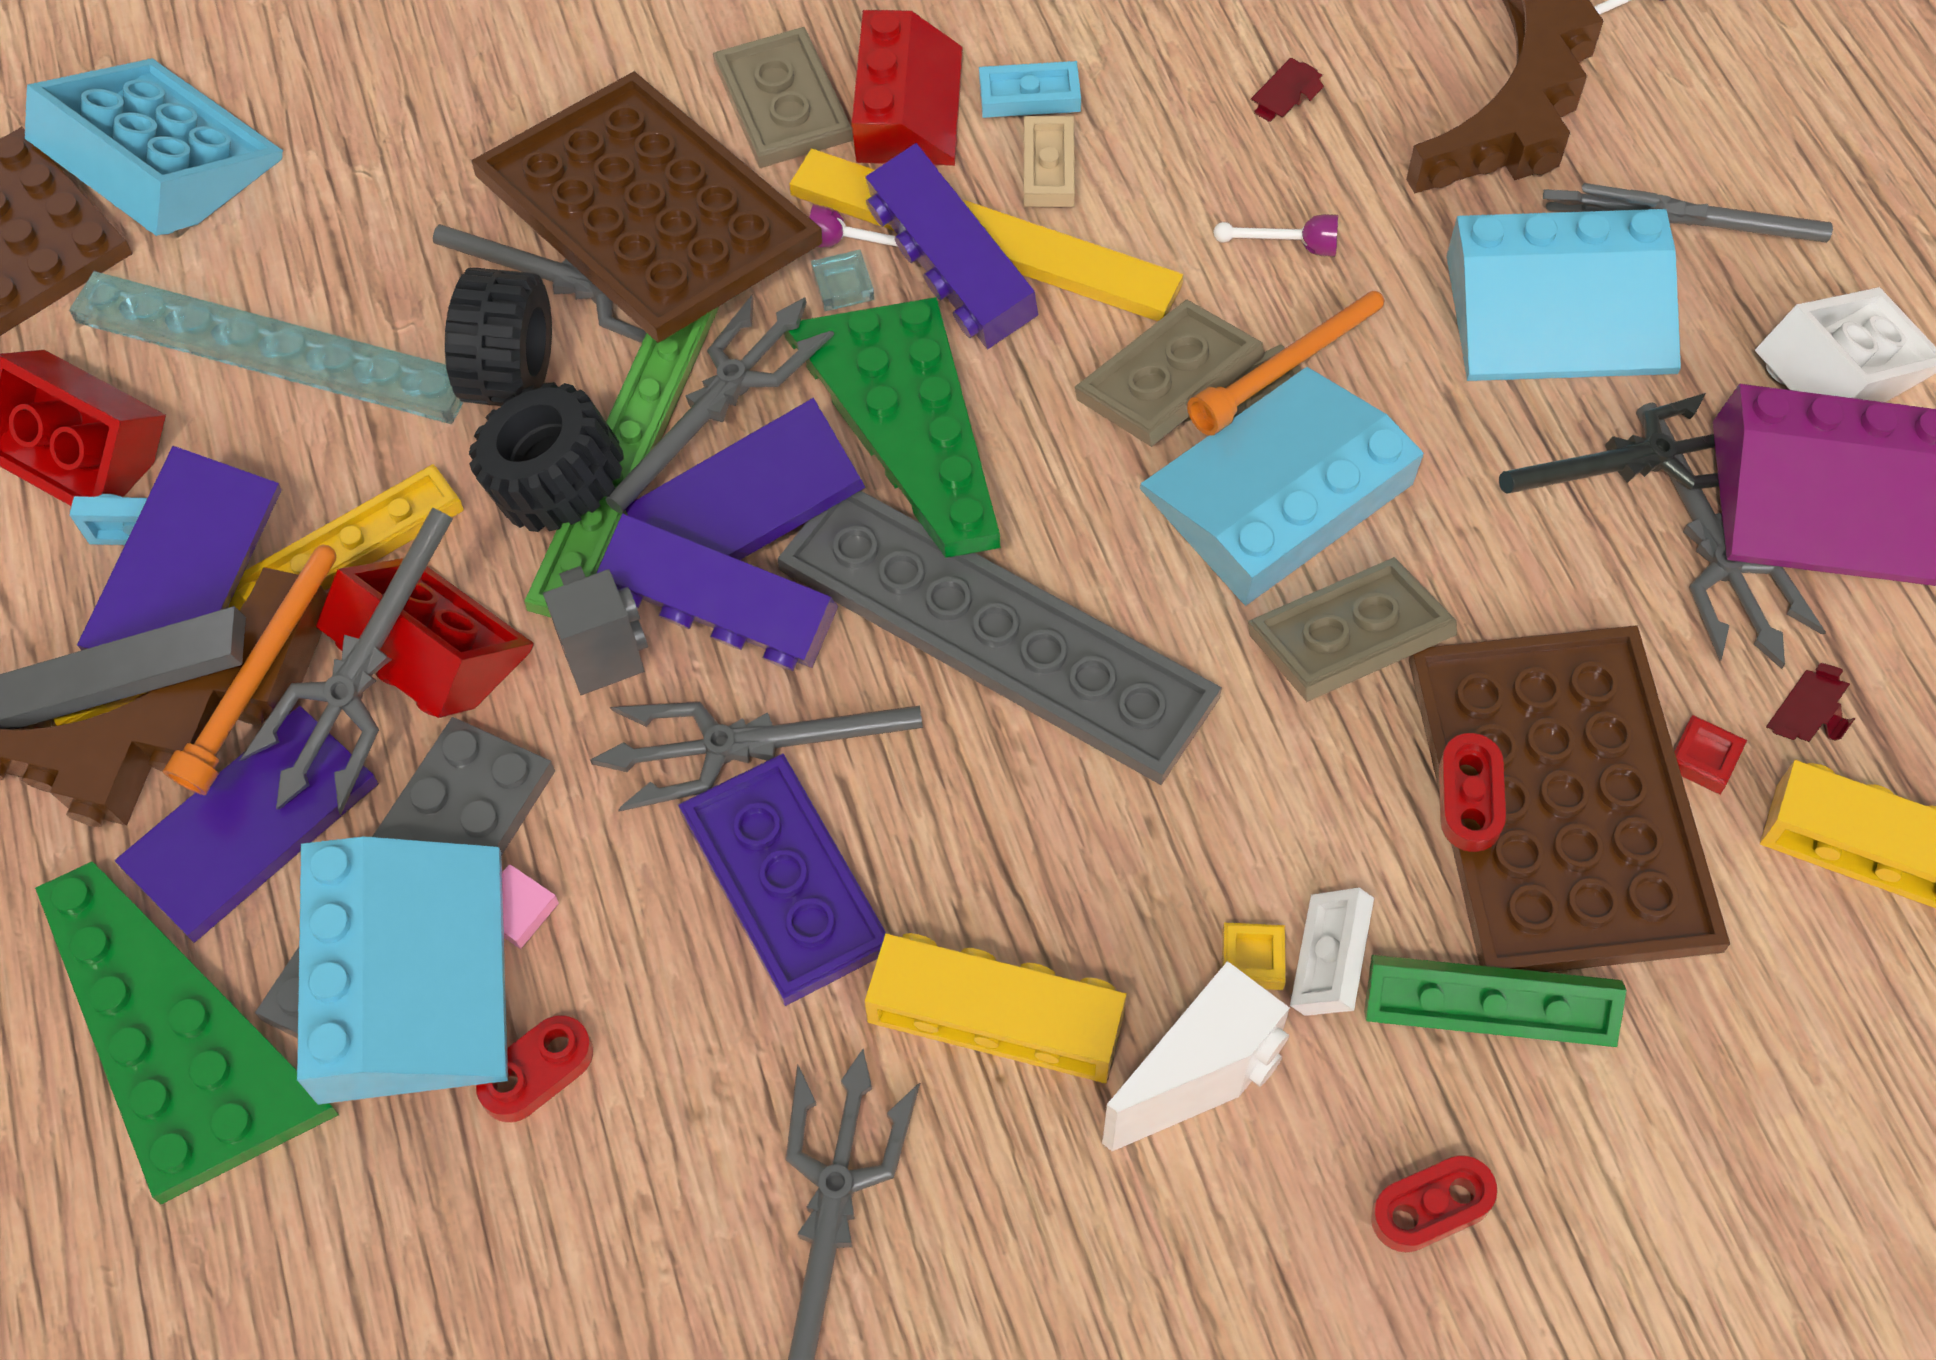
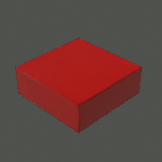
M1692 715L1674 750L1681 776L1721 795L1747 740Z

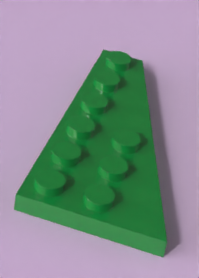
M937 297L801 320L798 329L786 331L784 333L785 339L793 349H798V341L828 331L834 332V335L806 361V367L815 380L820 379L831 394L832 403L871 456L875 455L883 465L885 476L895 489L899 488L912 505L913 514L945 558L1001 548L1000 532Z
M93 861L35 888L152 1198L159 1204H163L339 1115L329 1103L317 1104L297 1081V1070Z

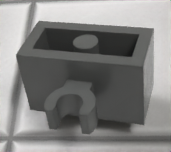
M581 566L559 573L563 586L544 592L543 596L580 696L645 672L639 651L648 648V644L640 625V616L629 587L618 590L609 569L585 577Z

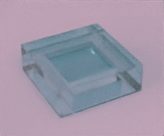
M861 250L811 261L812 274L824 312L874 300L873 286Z

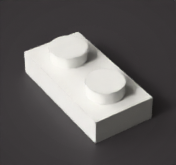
M1360 887L1311 895L1290 1006L1304 1016L1354 1011L1374 898Z

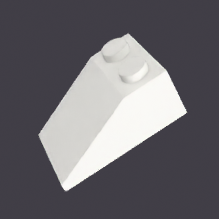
M1880 287L1797 304L1755 349L1757 354L1766 362L1768 373L1776 381L1786 385L1793 391L1887 402L1936 374L1935 345Z
M1227 961L1109 1101L1106 1109L1102 1144L1111 1151L1117 1150L1238 1098L1252 1081L1259 1087L1262 1086L1282 1059V1056L1278 1053L1289 1038V1034L1283 1031L1290 1008Z

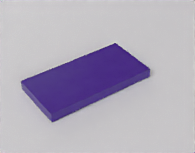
M813 397L633 501L626 509V512L630 517L741 560L866 487Z
M172 446L77 643L80 650L82 651L227 609L282 491L280 484Z
M301 706L292 711L277 730L279 743L245 760L239 761L244 754L243 752L219 772L206 795L194 793L114 860L193 943L301 851V844L311 843L379 784L375 776L363 765L341 815L339 814L334 772L345 770L352 754L329 733L306 773L309 786L280 810L276 809L281 770L294 766L318 723Z
M784 753L678 804L682 817L784 1006L878 959L886 932Z

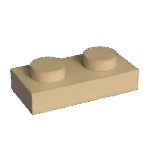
M1024 116V207H1074V116Z

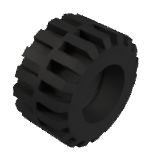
M475 267L466 269L464 274L460 276L453 291L445 327V362L454 395L461 402L502 406L504 404L502 401L511 395L515 397L521 394L525 388L533 385L536 389L540 388L544 384L547 375L552 344L551 306L542 278L536 275V273Z
M555 382L544 383L538 389L533 385L523 389L522 393L515 397L511 395L502 401L504 404L497 410L493 409L485 417L487 422L485 425L479 426L474 434L477 441L470 445L469 456L473 459L469 463L470 468L477 481L502 513L517 527L525 526L529 531L539 532L544 527L548 531L559 530L563 525L562 523L569 522L573 525L581 521V516L586 512L590 511L593 513L601 506L599 501L603 497H609L615 489L612 482L620 478L623 470L620 462L624 459L623 450L619 445L620 442L589 396L583 390L577 391L574 385L564 383L558 387Z

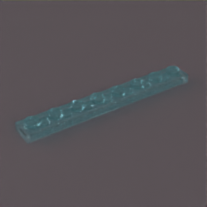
M96 271L92 273L69 309V312L78 324L451 425L464 403L459 398H456L453 393L445 364Z

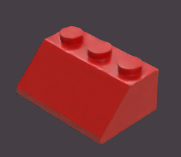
M863 10L852 114L856 163L885 164L917 143L934 165L955 166L963 47L913 11Z
M46 350L0 353V467L72 506L74 497H98L101 494H114L124 497L154 464L166 414Z
M404 558L337 569L316 627L333 639L338 649L343 651L344 635L360 638ZM426 567L381 648V651L392 660L379 669L375 675L381 681L396 686L416 701L417 707L424 713L437 718L446 717L475 709L528 656L534 643L432 569Z

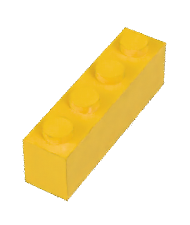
M1794 760L1776 787L1759 845L1936 908V806H1925L1896 796L1891 790L1880 785H1865L1837 775L1833 770L1824 765L1806 764Z
M885 933L864 1002L867 1021L870 1024L1107 1084L1124 1017L1127 993L1116 991L1112 984L1097 978H1082L1079 982L1056 976L1052 969L1036 963H1023L1018 967L998 962L992 954L976 948H964L961 952L938 947L935 941L920 934L905 933L902 937Z

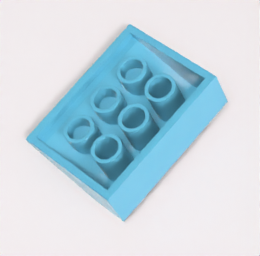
M153 58L27 85L25 139L156 236L171 234L176 230L199 224L282 160V149Z
M1666 209L1457 216L1446 257L1467 381L1666 375L1679 373L1681 359L1676 249Z
M1306 367L1234 417L1232 423L1213 436H1207L1140 483V489L1237 598L1247 606L1412 486L1424 453L1387 414L1309 367Z
M364 836L301 844L297 1081L317 1104L508 1081L502 857L499 847Z

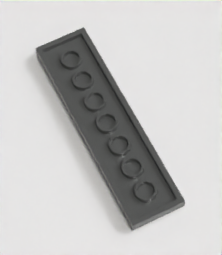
M862 491L855 493L807 521L777 559L781 572L815 591L832 597L836 603L1159 785L1163 784L1220 699L1222 687L980 555L971 553L945 558L919 522Z

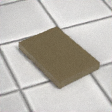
M805 26L713 52L715 67L759 168L807 155L811 148L820 151L853 141L850 123Z
M1186 299L1076 385V397L1082 404L1152 447L1189 417L1187 410L1189 399L1207 387L1225 388L1264 357L1263 342Z
M1395 557L1248 621L1250 637L1306 702L1457 635V620Z

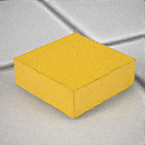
M1224 922L1222 929V967L1228 961L1264 989L1283 990L1286 983L1285 925Z

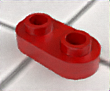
M1476 733L1461 734L1448 742L1439 763L1441 828L1447 840L1455 847L1464 851L1479 852L1490 848L1496 843L1506 822L1504 761L1499 747L1491 739ZM1460 766H1472L1477 770L1478 775H1466L1461 771ZM1473 819L1480 825L1481 829L1470 830L1462 824L1461 820Z
M558 1015L543 1020L507 1048L508 1077L513 1076L518 1079L516 1086L509 1092H499L497 1087L500 1082L476 1085L477 1097L486 1112L498 1121L517 1122L527 1118L587 1070L593 1057V1044L587 1030L581 1022L569 1016ZM559 1037L568 1039V1044L562 1051L556 1053L548 1051L549 1044L554 1039Z
M1463 1155L1450 1157L1387 1186L1379 1194L1372 1208L1371 1222L1373 1230L1379 1240L1390 1249L1398 1252L1420 1250L1483 1220L1497 1199L1498 1188L1496 1179L1491 1170L1476 1158ZM1459 1185L1466 1188L1470 1193L1471 1202L1462 1204L1455 1201L1450 1194V1187ZM1397 1211L1409 1213L1414 1220V1228L1408 1230L1399 1228L1393 1221V1213Z

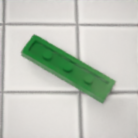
M1371 955L1364 1013L1366 1022L1617 1047L1627 989L1623 981L1618 979Z

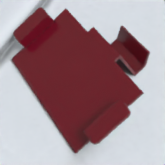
M1290 57L1250 99L1258 104V108L1254 113L1269 122L1276 117V114L1283 118L1295 104L1300 105L1306 98L1311 101L1321 91L1324 85L1320 78L1323 75L1305 62L1300 63Z
M1820 663L1816 668V672L1806 670L1766 728L1772 729V732L1776 735L1791 740L1799 738L1810 742L1822 724H1826L1828 739L1834 741L1842 739L1855 718H1843L1841 703H1838L1850 683L1840 681L1843 669L1826 663Z

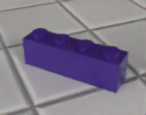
M917 143L865 176L871 196L866 200V204L871 214L882 227L889 223L897 233L894 239L901 253L910 263L916 260L919 261L926 270L923 277L928 287L938 300L941 301L947 297L956 309L953 311V316L968 338L976 335L988 350L1038 316L1036 295L1033 288Z
M623 513L597 571L599 573L609 569L618 590L629 587L637 608H639L642 600L662 607L658 616L678 626L690 629L693 621L713 628L711 638L739 650H742L745 641L765 649L762 657L764 660L790 671H794L797 662L813 668L838 609L836 602L828 595Z

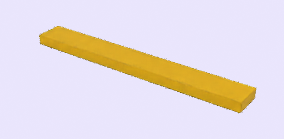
M811 148L789 183L791 196L817 205L827 206L840 213L881 226L875 220L866 204V200L871 196L865 176L873 172L874 169ZM962 199L1021 275L1155 321L1161 320L1169 313L1182 287L1184 275L1182 273ZM889 223L883 226L884 228L894 231V229L890 226Z
M432 464L246 569L228 608L235 606L238 610L241 609L251 594L263 567L299 575L313 551L320 545H328L336 552V561L321 584L324 590H327L332 585L337 569L374 563L414 540L432 508L452 518L464 511L462 503L436 466ZM147 692L53 718L57 726L82 721L121 707Z

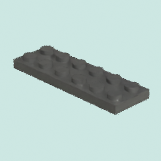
M452 717L372 837L499 847L502 856L555 773V769L550 760ZM299 947L255 1012L263 1022L298 1038Z

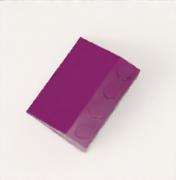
M1739 383L1712 421L1727 560L1936 586V409Z

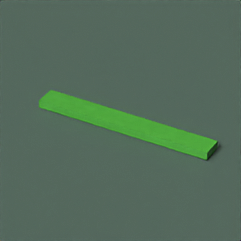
M719 307L660 343H657L646 333L606 421L619 440L624 459L620 462L623 468L621 476L612 482L615 488L662 439ZM603 497L599 501L601 506L593 513L588 511L582 515L581 521L573 525L569 522L562 523L561 529L556 530L524 602L527 611L551 618L543 593L563 586L559 573L579 566L582 567L585 577L597 573L622 515L610 508L606 502L607 497Z

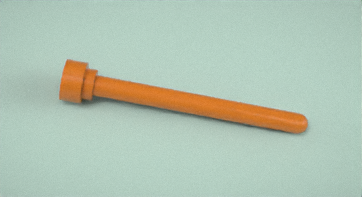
M1378 291L1368 292L1227 388L1207 387L1189 399L1187 410L1193 424L1199 431L1208 436H1213L1232 423L1234 415L1237 413V406L1382 309L1384 305L1383 295Z
M320 545L313 551L195 743H187L183 751L175 750L162 771L172 781L195 793L207 794L219 775L215 770L219 763L216 754L335 563L336 552L332 547Z

